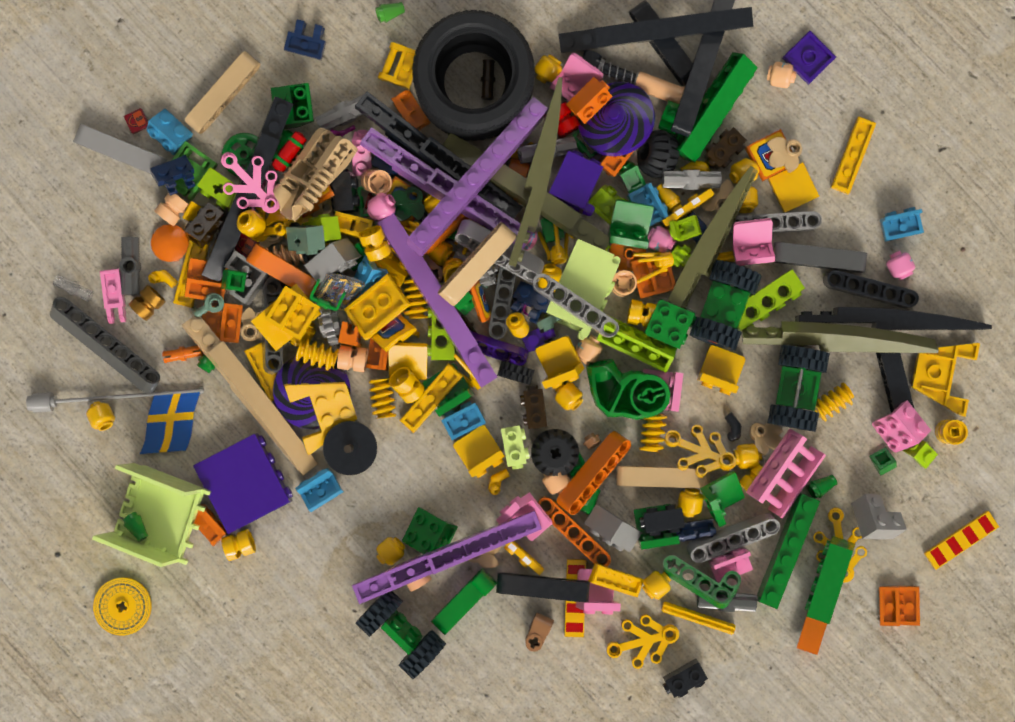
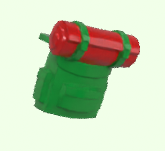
M283 130L272 159V166L276 171L284 172L287 167H291L292 161L296 160V155H299L304 149L303 145L307 140L301 132L295 131L292 133L289 130Z

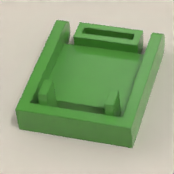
M185 141L173 159L186 155L194 168L193 181L195 186L188 189L181 178L175 181L177 185L175 188L183 196L190 192L187 199L192 201L201 189L197 186L210 167L215 170L218 164ZM193 151L206 160L201 166L189 158Z

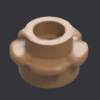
M594 433L587 435L584 438L585 442L583 445L587 446L589 450L593 449L602 442L599 438L600 435H595Z

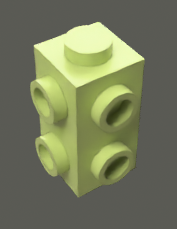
M520 425L501 428L507 466H512V470L524 468L523 464H527L526 459H530L528 447L524 448L523 440H526L524 428L520 429Z

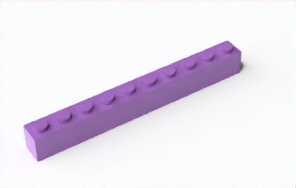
M535 97L527 103L523 110L510 122L408 237L407 245L421 257L429 250L546 117L548 108Z

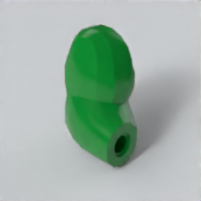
M613 359L598 360L586 366L590 391L595 406L607 417H626L635 420L649 418L664 411L669 404V387L657 375L632 370L622 373Z

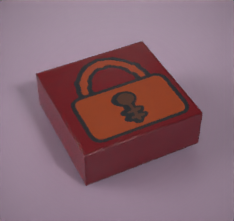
M141 108L124 116L133 135L146 129L148 126V120Z
M241 233L234 250L247 258L254 245L260 242H256Z

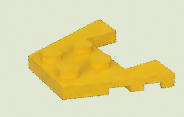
M980 343L938 347V353H917L911 388L959 416L966 417L969 400L950 396V389L957 357L977 360Z
M345 382L284 384L290 403L309 396L321 430L302 437L308 455L323 445L327 433L335 425L357 420Z

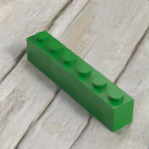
M732 52L704 94L690 136L677 135L676 139L679 146L676 149L680 152L679 156L684 160L695 163L700 158L702 151L711 141L716 130L722 125L723 119L731 111L733 104L743 93L749 80L753 78L758 67L745 54Z
M800 493L794 501L758 590V602L778 609L819 506V500Z

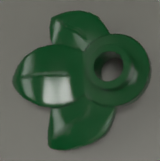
M411 186L405 191L396 190L391 194L396 201V217L399 221L407 220L411 216L417 220L422 218L425 207L422 203V191L418 187ZM411 193H416L417 198L415 200L410 199Z

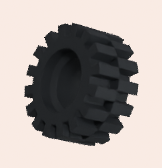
M501 361L497 376L531 385L535 370Z

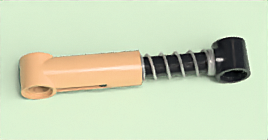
M584 50L582 58L598 68L603 74L608 75L609 78L614 77L616 81L619 79L623 82L634 84L645 91L646 94L661 100L680 103L685 87L642 71L636 74L633 73V70L622 69L618 65H612L611 62L606 63L599 53Z

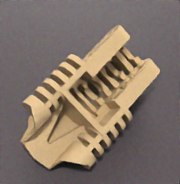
M317 129L302 152L296 155V160L292 161V166L287 169L288 172L283 174L284 178L279 180L280 184H277L273 189L274 196L280 205V213L287 219L296 221L302 214L311 211L314 208L313 204L318 202L317 198L322 196V192L351 162L358 151L357 147L349 140L341 136H335L327 129Z

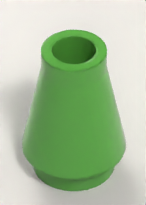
M402 2L379 4V7L375 8L380 23H387L405 13Z

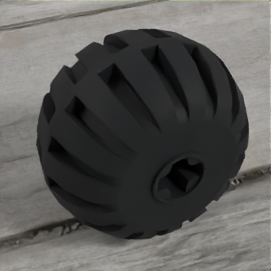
M664 130L652 131L649 138L637 151V163L640 170L653 178H661L663 171H674L680 152L676 149L679 146L677 139L671 133Z
M549 429L539 434L534 440L531 448V458L535 467L545 475L553 473L552 476H558L559 472L562 475H566L572 471L578 462L579 447L575 438L568 432L561 429ZM559 448L560 456L552 458L551 449Z

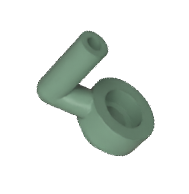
M209 293L204 298V305L200 308L193 307L191 312L195 317H200L208 311L217 313L223 309L224 299L218 293ZM213 300L218 301V305L215 307L211 305Z
M552 315L537 322L539 330L543 329L546 332L554 328V323L562 319Z

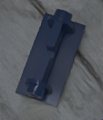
M713 518L685 522V527L680 528V532H676L679 536V541L684 542L704 536L713 537V535H716V528L714 527Z

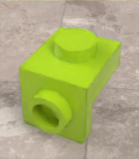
M696 215L679 221H669V233L674 240L682 242L702 234Z
M923 440L919 444L903 450L924 469L938 455Z

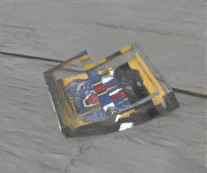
M327 273L313 296L322 298L330 302V304L337 306L343 292L346 291L338 309L344 310V308L357 299L366 284L353 277Z

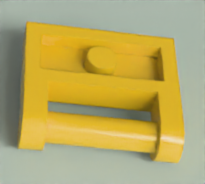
M391 42L382 72H379L377 78L410 90L413 82L412 66L416 50ZM401 52L402 54L395 73L391 76L389 72L396 54Z

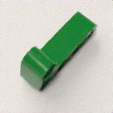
M674 555L667 556L663 561V572L669 578L719 609L726 608L739 590L741 577L735 571L727 572L720 583ZM672 564H675V567H672L671 569L668 568V565L671 566ZM690 573L693 575V579L686 580L683 578V575ZM733 578L737 584L729 585L727 580ZM701 584H708L710 589L704 591L699 586ZM723 594L727 599L719 601L716 596Z
M482 568L431 620V623L446 635L483 596H486L496 586L497 581Z

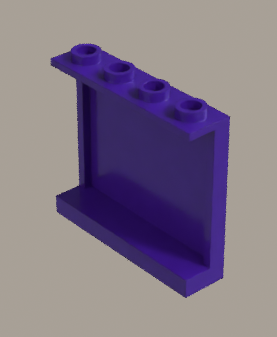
M258 433L193 465L203 487L211 491L208 497L227 534L293 501L291 489L288 486L285 487L282 481L284 476L281 470H277L274 465L276 461L271 452L268 453L265 448L267 443L262 435L259 436Z

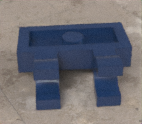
M297 19L294 32L288 31L284 51L322 61L326 41L321 39L325 28L315 24L313 37L305 36L303 33L307 24L305 21Z
M186 155L150 168V173L159 187L165 185L170 196L177 193L175 181L182 178L188 189L195 186L193 181L194 168Z
M520 281L512 296L515 302L511 306V310H513L512 313H521L525 305L531 307L532 309L528 314V317H530L529 321L537 324L541 313H546L551 301L536 292L532 285Z

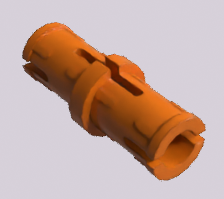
M198 345L186 348L181 346L179 349L163 351L162 357L171 356L164 358V363L177 360L187 361V358L203 356V351L195 352V350H200Z

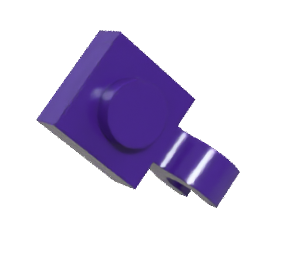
M538 328L530 331L522 339L529 353L545 344V340L556 337L554 329L541 333Z

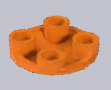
M171 224L159 227L151 239V248L155 256L167 262L179 261L186 254L189 245V239L186 237L185 231L179 226H172Z

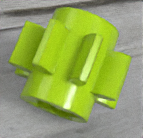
M677 245L671 252L674 258L673 265L676 268L679 265L684 268L691 256L689 253L692 250L687 245H683V247Z

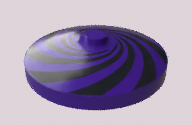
M614 82L607 84L610 87L608 91L613 97L585 124L578 118L581 124L579 131L586 144L595 152L606 156H622L635 151L649 138L655 124V110L646 92L631 83Z
M295 356L288 360L276 375L273 386V397L280 414L291 424L304 429H319L320 426L310 397L308 396L290 403L284 384L345 382L350 395L351 388L345 370L337 369V361L334 368L331 366L327 371L325 364L318 368V362L311 366L310 359L307 363H303V357L296 361Z

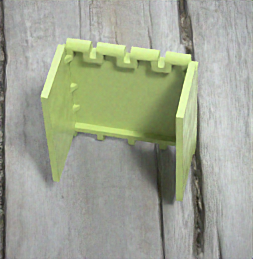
M577 239L559 283L600 311H603L607 300L604 298L612 292L615 282L612 280L619 266L620 258L618 256L614 257V254ZM556 289L553 297L561 300L564 298V292ZM576 300L571 301L570 308L573 311H579L581 304ZM550 302L544 315L545 318L553 315L562 319L557 323L578 331L577 339L579 341L588 337L592 329L553 302ZM588 312L587 320L594 323L597 314L595 312Z
M136 463L116 465L115 469L132 475L131 480L136 482L129 483L125 498L129 499L130 502L123 501L119 516L125 518L127 515L137 512L138 515H141L149 536L143 541L138 542L123 526V519H118L114 532L94 535L92 540L159 567L177 562L187 565L188 560L183 558L186 547L193 548L194 545L189 542L192 529L199 530L200 526L194 522L198 510L205 511L206 507L200 505L203 495H210L211 491L146 465Z

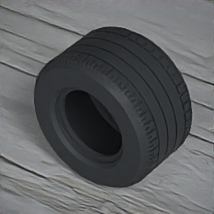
M465 10L450 14L436 22L424 34L415 51L412 76L419 103L429 120L441 131L448 133V135L451 133L461 139H471L472 141L485 140L486 138L491 139L493 136L497 137L531 100L535 76V65L531 48L518 28L497 14L482 10ZM471 52H479L492 57L501 66L505 76V88L501 98L489 106L477 109L464 108L454 104L449 99L444 86L445 74L450 64L459 56Z

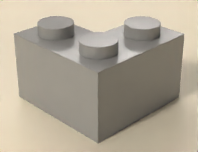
M349 238L332 242L304 266L316 282L317 279H320V284L324 282L328 275H335L338 271L341 273L346 269L350 270L358 264L357 260L361 255Z
M234 251L224 266L229 270L247 273L244 292L231 290L229 293L246 305L252 303L270 276L247 262L246 257L237 251Z
M864 494L851 503L862 539H894L907 530L901 512H886L880 494Z
M597 504L584 523L590 527L589 532L597 537L599 535L603 536L602 541L619 551L625 549L631 552L642 532Z

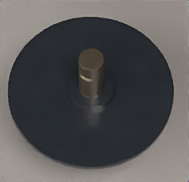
M355 421L342 422L335 425L327 433L323 443L324 457L328 465L336 472L343 475H357L366 471L373 464L377 455V441L372 431L364 424Z

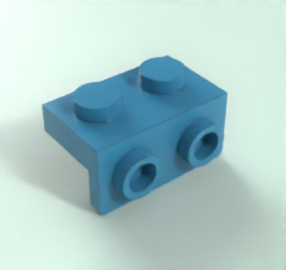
M163 109L148 121V134L162 144L163 148L172 155H175L178 152V148L193 136V133L167 109Z
M651 182L626 196L631 202L653 205L654 210L650 227L668 217V208L659 199V192L654 185L652 186Z
M915 207L904 209V213L897 214L896 211L886 213L885 217L880 219L884 241L924 233L920 214L923 213L922 209L916 210Z
M364 255L359 263L358 270L352 278L360 282L359 287L354 293L356 298L388 273L387 269L377 268L374 261H368L366 255Z
M469 401L460 406L462 410L456 413L454 410H451L443 415L444 419L441 421L451 440L486 423L476 403L472 404Z
M328 468L318 471L315 476L302 481L295 488L310 512H313L344 492L334 473Z

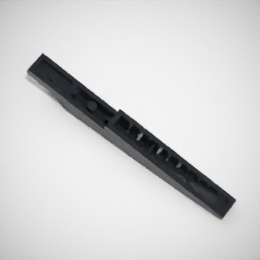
M752 7L560 33L561 53L750 28L754 27Z
M368 91L355 105V109L383 129L387 137L434 170L438 168L456 181H459L470 169V166L431 136L429 138ZM490 181L477 194L513 219L523 208V206Z
M274 96L246 168H244V171L253 179L251 160L257 155L263 158L261 186L294 105ZM256 158L254 164L260 165L261 159ZM240 178L238 185H247ZM234 193L201 274L202 276L217 282L221 281L223 271L226 269L224 266L232 256L241 235L237 228V219L242 212L252 209V207L240 209L236 201L239 197L256 199L257 195L255 193ZM240 200L239 205L245 206L246 200Z
M836 307L833 308V315L832 311H820V315H813L812 311H802L801 315L795 316V322L871 323V328L890 331L992 329V325L951 316L885 308Z

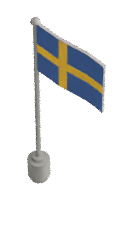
M204 388L153 392L150 394L136 393L57 399L52 392L34 393L31 396H27L26 405L28 411L37 413L54 411L57 403L154 396L148 413L145 441L140 454L186 451L192 436L194 412L200 394L204 393Z

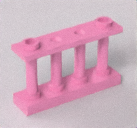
M792 429L787 431L746 491L748 495L762 504L765 500L770 502L771 505L768 510L782 519L826 456L812 446L809 449L803 446L807 439ZM800 452L804 457L796 465L792 460ZM789 468L793 473L785 481L781 476ZM778 484L782 489L774 497L770 492Z

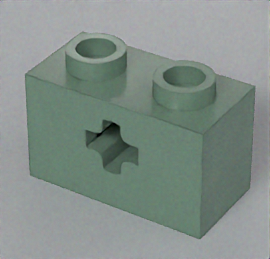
M300 225L286 227L289 251H296V254L313 255L318 254V250L325 249L323 226Z

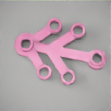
M226 152L221 156L222 165L226 168H231L247 184L236 185L227 182L223 185L224 193L227 195L233 193H255L260 198L247 199L246 197H239L236 203L240 209L262 207L267 213H274L279 209V202L273 193L275 181L277 180V173L275 171L268 170L265 173L267 194L261 189V167L264 164L262 157L257 155L251 160L253 165L252 179L239 166L237 157L233 153ZM226 158H233L232 164H227ZM256 158L261 159L260 165L254 164ZM274 173V179H268V174ZM227 185H231L233 187L231 192H227L225 190V187ZM242 199L246 200V205L240 206L239 201ZM269 200L274 201L272 207L267 206Z

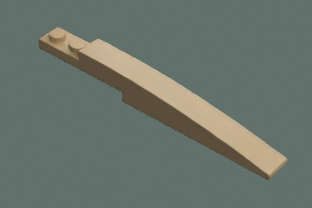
M193 316L183 323L182 327L230 384L232 391L300 474L304 476L318 465L313 456L307 454L302 441L228 346L223 341H220L201 316Z

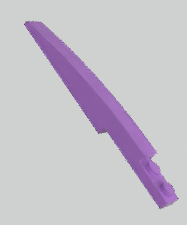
M372 127L360 142L362 147L391 165L393 171L440 201L458 182L440 169L436 168L434 170ZM478 195L461 212V214L490 231L500 222H503L518 235L521 224ZM530 232L529 240L534 234L533 232Z
M393 213L378 222L377 224L382 227L386 239L438 322L441 323L479 386L482 388L496 379L497 375L456 308L438 294L441 285L424 258L407 245L409 235Z
M532 511L393 566L387 571L353 584L352 587L359 604L532 534L542 528L535 511Z

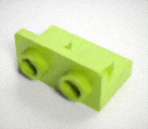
M605 184L588 203L593 205L594 211L610 225L615 201L617 199L628 200L622 199L617 195L615 188Z

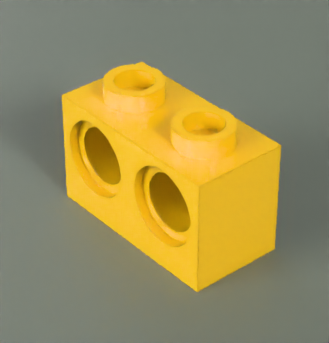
M338 211L335 212V216H338L340 233L342 235L359 238L358 234L361 231L375 226L373 220Z

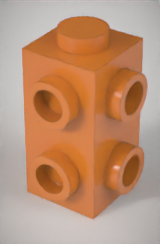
M593 77L566 105L585 124L613 96L608 91L610 87L603 80L599 82Z

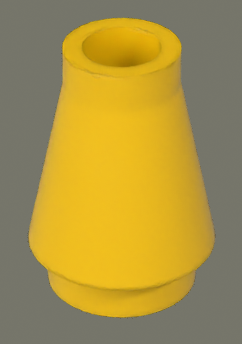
M662 183L656 187L661 202L665 203L670 212L682 203L680 196L669 188H662Z

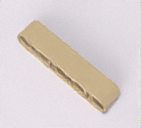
M246 51L242 52L185 118V122L198 134L204 133L259 70L261 64Z
M500 222L441 286L438 294L449 304L455 306L514 242L517 235L503 222Z
M617 466L616 485L701 488L710 483V472L704 478H699L695 474L696 468H688L682 471L678 467ZM703 469L698 470L700 474L705 473Z

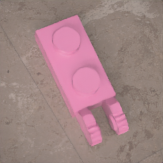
M118 268L100 271L104 309H106L108 323L114 324L115 317L112 308H118L120 321L126 322L124 295H121V270Z

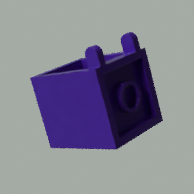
M568 151L549 193L578 213L588 217L591 216L595 208L587 202L603 170L601 162L592 158L590 160L583 158V154L578 151Z

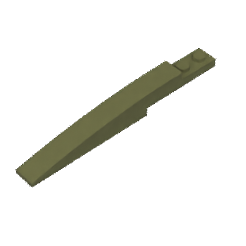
M561 77L558 78L524 186V190L531 193L508 264L516 267L518 261L522 262L525 251L521 250L523 243L527 244L530 232L535 233L548 187L559 126L562 95Z
M451 133L442 144L470 167L484 153ZM503 164L489 181L526 208L531 193L524 190L527 178ZM546 191L541 216L576 240L580 239L603 250L606 249L610 239L608 235L581 218L580 213Z
M750 166L710 222L681 272L668 299L669 302L685 309L701 275L709 277L758 172L754 167Z
M781 321L780 328L750 326L747 329L741 330L743 344L819 345L820 351L938 353L939 351L935 339L890 330L843 324Z

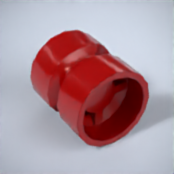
M567 102L562 103L560 107L557 133L560 138L571 134L581 125L577 117L571 115L572 111L566 105Z

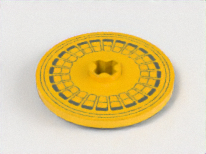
M126 577L115 578L105 583L98 590L93 603V611L98 624L107 632L119 636L130 635L140 630L147 623L152 610V602L147 589L140 582ZM125 602L124 606H126L127 609L121 611V607L118 606V604Z

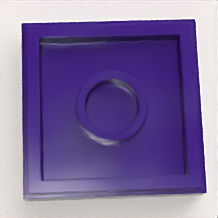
M811 31L806 33L782 57L786 63L793 65V70L808 85L836 58Z

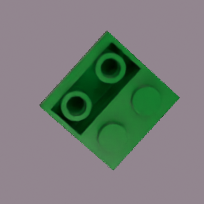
M309 83L270 88L272 101L274 96L294 104L284 129L298 128L314 122Z

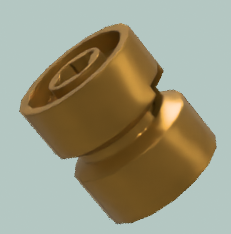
M146 285L140 291L141 296H136L129 303L132 310L145 321H148L154 315V309H159L166 302L150 285Z

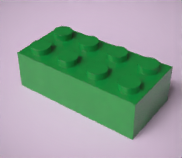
M832 536L831 541L827 540L822 553L826 557L825 559L821 558L816 572L820 576H815L811 587V592H814V594L809 595L805 610H808L807 617L830 624L855 543Z

